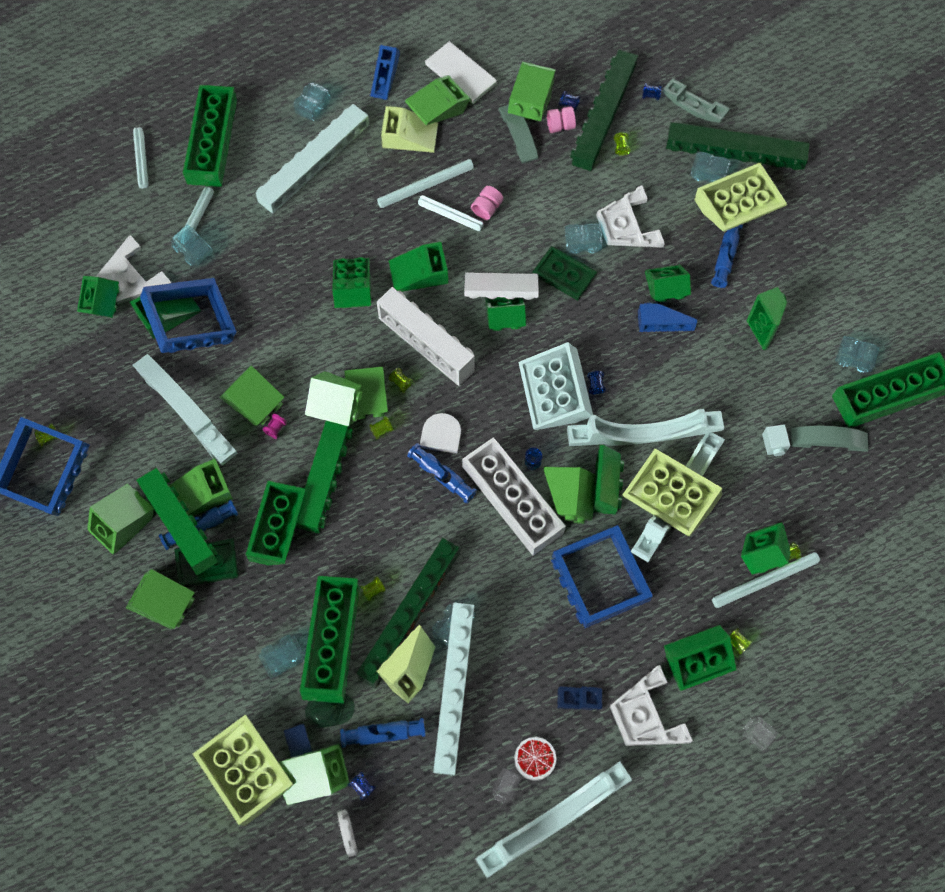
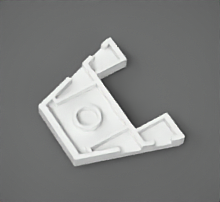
M639 186L634 192L627 193L619 201H614L597 211L596 216L607 245L664 247L665 243L660 230L641 234L631 206L647 202L643 186Z
M131 235L96 276L119 281L120 291L116 297L117 304L138 298L145 286L171 283L162 271L146 282L127 259L141 250V247Z
M660 665L655 667L610 706L626 746L688 744L692 742L685 723L669 730H664L648 691L667 683Z

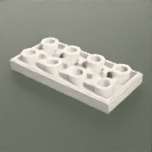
M451 42L445 44L425 60V65L440 77L450 75L470 97L469 101L472 104L497 85V80Z
M465 273L464 296L470 298L487 297L495 299L497 297H505L507 299H514L520 297L530 300L538 297V274Z

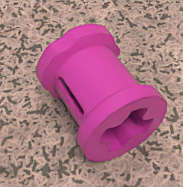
M273 414L270 423L262 430L268 436L277 439L278 433L283 426L287 425V421L279 415Z

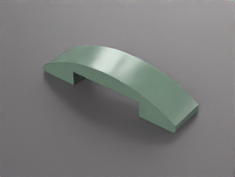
M673 78L663 89V93L676 105L694 116L707 121L721 122L730 111V108L716 101L711 104L686 91L687 86Z
M509 105L499 107L504 123L506 122L515 142L516 151L521 163L538 159L536 147L524 117L508 113Z
M837 426L791 428V447L811 448L812 445L844 447L850 451L868 452V433Z

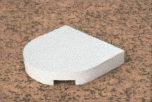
M439 413L431 416L423 426L420 448L457 454L461 436L459 422L449 414Z
M346 810L339 811L338 820L343 842L348 856L351 857L357 855L358 852L349 813Z

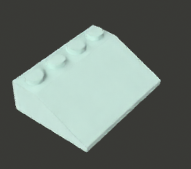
M569 342L519 362L534 430L577 423L593 415L578 351Z

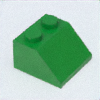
M681 265L645 270L650 295L655 301L665 302L669 298L683 299L685 296L691 295L690 274Z
M83 276L77 312L113 318V314L116 312V297L120 291L119 281Z
M485 297L489 329L501 331L503 328L521 329L523 326H526L523 298L507 299L505 297L490 299Z
M781 522L746 534L741 558L752 575L764 573L775 567H783L789 563L791 551L784 524Z

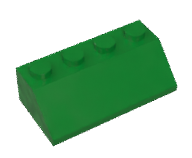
M267 481L246 551L248 561L264 565L286 563L306 489Z

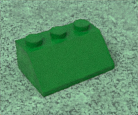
M778 287L757 295L746 320L764 351L768 349L777 331L787 304L785 294Z
M605 445L599 446L596 457L593 513L616 515L617 509H621L622 497L618 496L619 490L622 491L623 479H620V472L623 473L624 461H621L620 453Z
M720 625L664 645L667 662L680 691L736 671L730 636Z

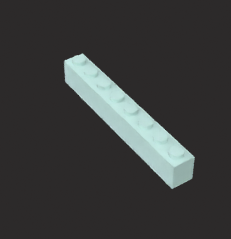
M354 104L346 108L337 119H334L301 152L296 153L289 163L284 164L278 173L272 175L266 184L258 188L256 192L258 202L274 214L369 126L368 115Z
M453 603L433 773L455 775L474 614V605Z

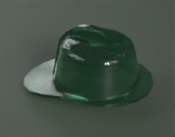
M345 693L344 703L309 701L305 708V716L307 721L316 728L337 726L348 722L352 718L355 705L353 699Z

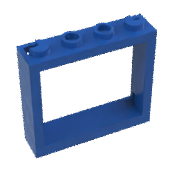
M214 278L143 287L140 299L161 353H174L185 349L193 350L198 347H211L217 344L226 345L233 341L236 330ZM207 295L222 331L167 339L153 302Z
M20 417L0 462V494L51 515L59 516L62 508H65L67 496L73 490L74 480L81 472V464L88 456L86 453L90 444ZM33 428L75 445L49 506L7 490Z
M618 525L553 552V559H551L553 568L559 571L561 575L559 581L563 588H567L569 593L567 595L568 601L571 606H575L577 613H575L576 618L580 624L583 623L585 628L647 603L653 597ZM611 537L637 590L638 596L590 616L562 557Z

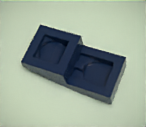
M558 687L557 708L601 710L602 688Z
M304 724L284 730L291 757L312 752Z

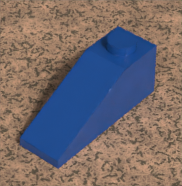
M380 45L371 97L388 99L400 51L397 48Z
M647 302L639 306V332L694 331L697 325V319L660 304Z

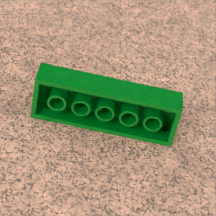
M199 85L183 168V175L187 185L222 187L237 104L234 87Z
M940 352L839 386L832 395V398L848 428L870 422L944 396L945 360Z
M318 576L300 686L302 700L344 703L360 591L357 578Z

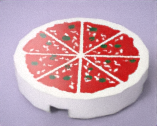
M539 737L528 738L522 741L516 749L514 757L515 766L526 779L542 780L550 775L555 768V750L545 739Z

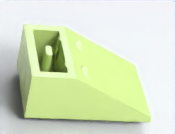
M386 106L381 134L382 147L434 152L438 122L425 125L415 112L405 108Z
M419 625L377 670L391 690L407 703L423 687L435 645Z

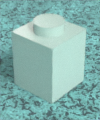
M785 425L765 428L762 435L767 455H784L790 447Z

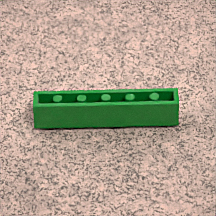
M325 421L305 486L306 492L296 528L320 533L321 528L325 527L327 519L325 513L326 510H330L332 504L330 496L337 487L335 479L337 474L340 475L341 459L347 454V439L350 440L353 433L350 425L346 426Z
M155 468L138 478L136 481L196 575L218 563L215 558L216 550L212 544H206L205 540L208 538L203 530L200 529L198 531L196 529L197 521L192 514L190 516L187 515L186 511L189 509L183 500L178 501L177 497H179V494L174 486L171 488L168 486L170 480L165 472L161 474Z

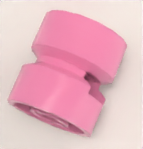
M571 106L564 107L560 112L558 109L547 111V124L550 133L561 132L562 128L564 130L575 129V114Z
M485 186L480 193V197H477L472 203L471 209L478 217L489 220L495 213V209L503 202V196L494 187Z

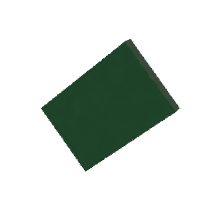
M551 246L532 271V274H538L539 279L578 301L597 275V271Z
M234 539L206 543L207 545L212 544L216 550L215 558L218 563L199 575H196L180 548L174 549L178 584L189 587L239 578Z

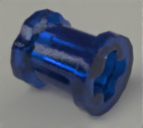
M644 83L642 98H655L659 101L662 85L652 86Z
M564 90L560 97L559 106H571L573 111H576L580 102V96L570 95Z
M589 372L587 375L588 379H590L589 393L594 395L606 392V387L603 385L604 372Z
M530 448L525 453L524 464L528 469L536 470L541 466L542 452L538 448Z
M363 772L359 773L348 783V786L353 787L359 794L361 801L365 800L376 789L364 778Z

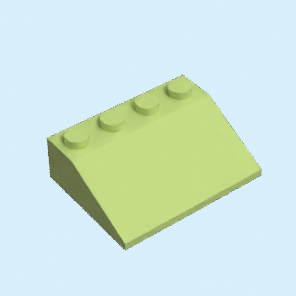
M761 163L699 187L695 197V202L702 213L723 232L787 205Z
M654 449L623 493V497L690 537L722 497V488L659 450Z
M247 715L241 717L193 753L237 823L242 826H246L263 813L293 785Z

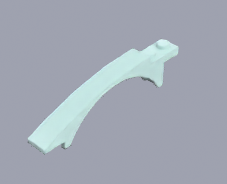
M148 354L133 364V367L144 378L146 383L155 389L182 418L213 459H217L221 465H224L237 454V451L216 429L203 411Z
M698 409L688 415L668 421L636 425L608 422L596 415H590L587 425L568 426L567 434L569 446L599 444L619 446L674 440L724 430L721 411L705 412L704 409Z
M714 433L705 434L686 467L703 476L725 439ZM656 516L650 518L631 552L649 562L671 528V525Z
M618 762L546 813L498 841L492 848L475 859L486 878L525 854L632 780L621 762Z

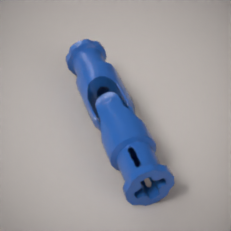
M743 224L724 233L715 266L716 273L711 281V284L715 287L725 288L728 284L727 277L732 269L733 259L740 239L739 232Z
M417 443L410 449L407 457L413 458L426 472L433 473L439 483L453 494H458L464 499V503L467 504L477 492L475 488H470L450 468L441 465L435 456L421 449L420 444ZM450 472L451 480L448 483L443 482L442 480Z
M229 500L227 504L219 508L214 507L206 511L201 517H194L198 523L195 527L198 531L202 529L204 532L206 528L215 527L223 523V520L233 515L237 516L238 513L232 501ZM170 532L159 534L166 550L176 544Z
M423 718L410 722L402 720L358 726L357 729L352 730L340 729L342 748L352 744H359L361 746L405 740L411 736H425Z

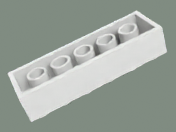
M392 287L377 301L379 319L458 386L474 372L475 356L473 351L468 347H463L455 336H450L442 325H437L429 314H424L420 311L417 304L408 301L401 291H396Z
M494 437L462 459L464 470L533 556L564 534L566 527Z

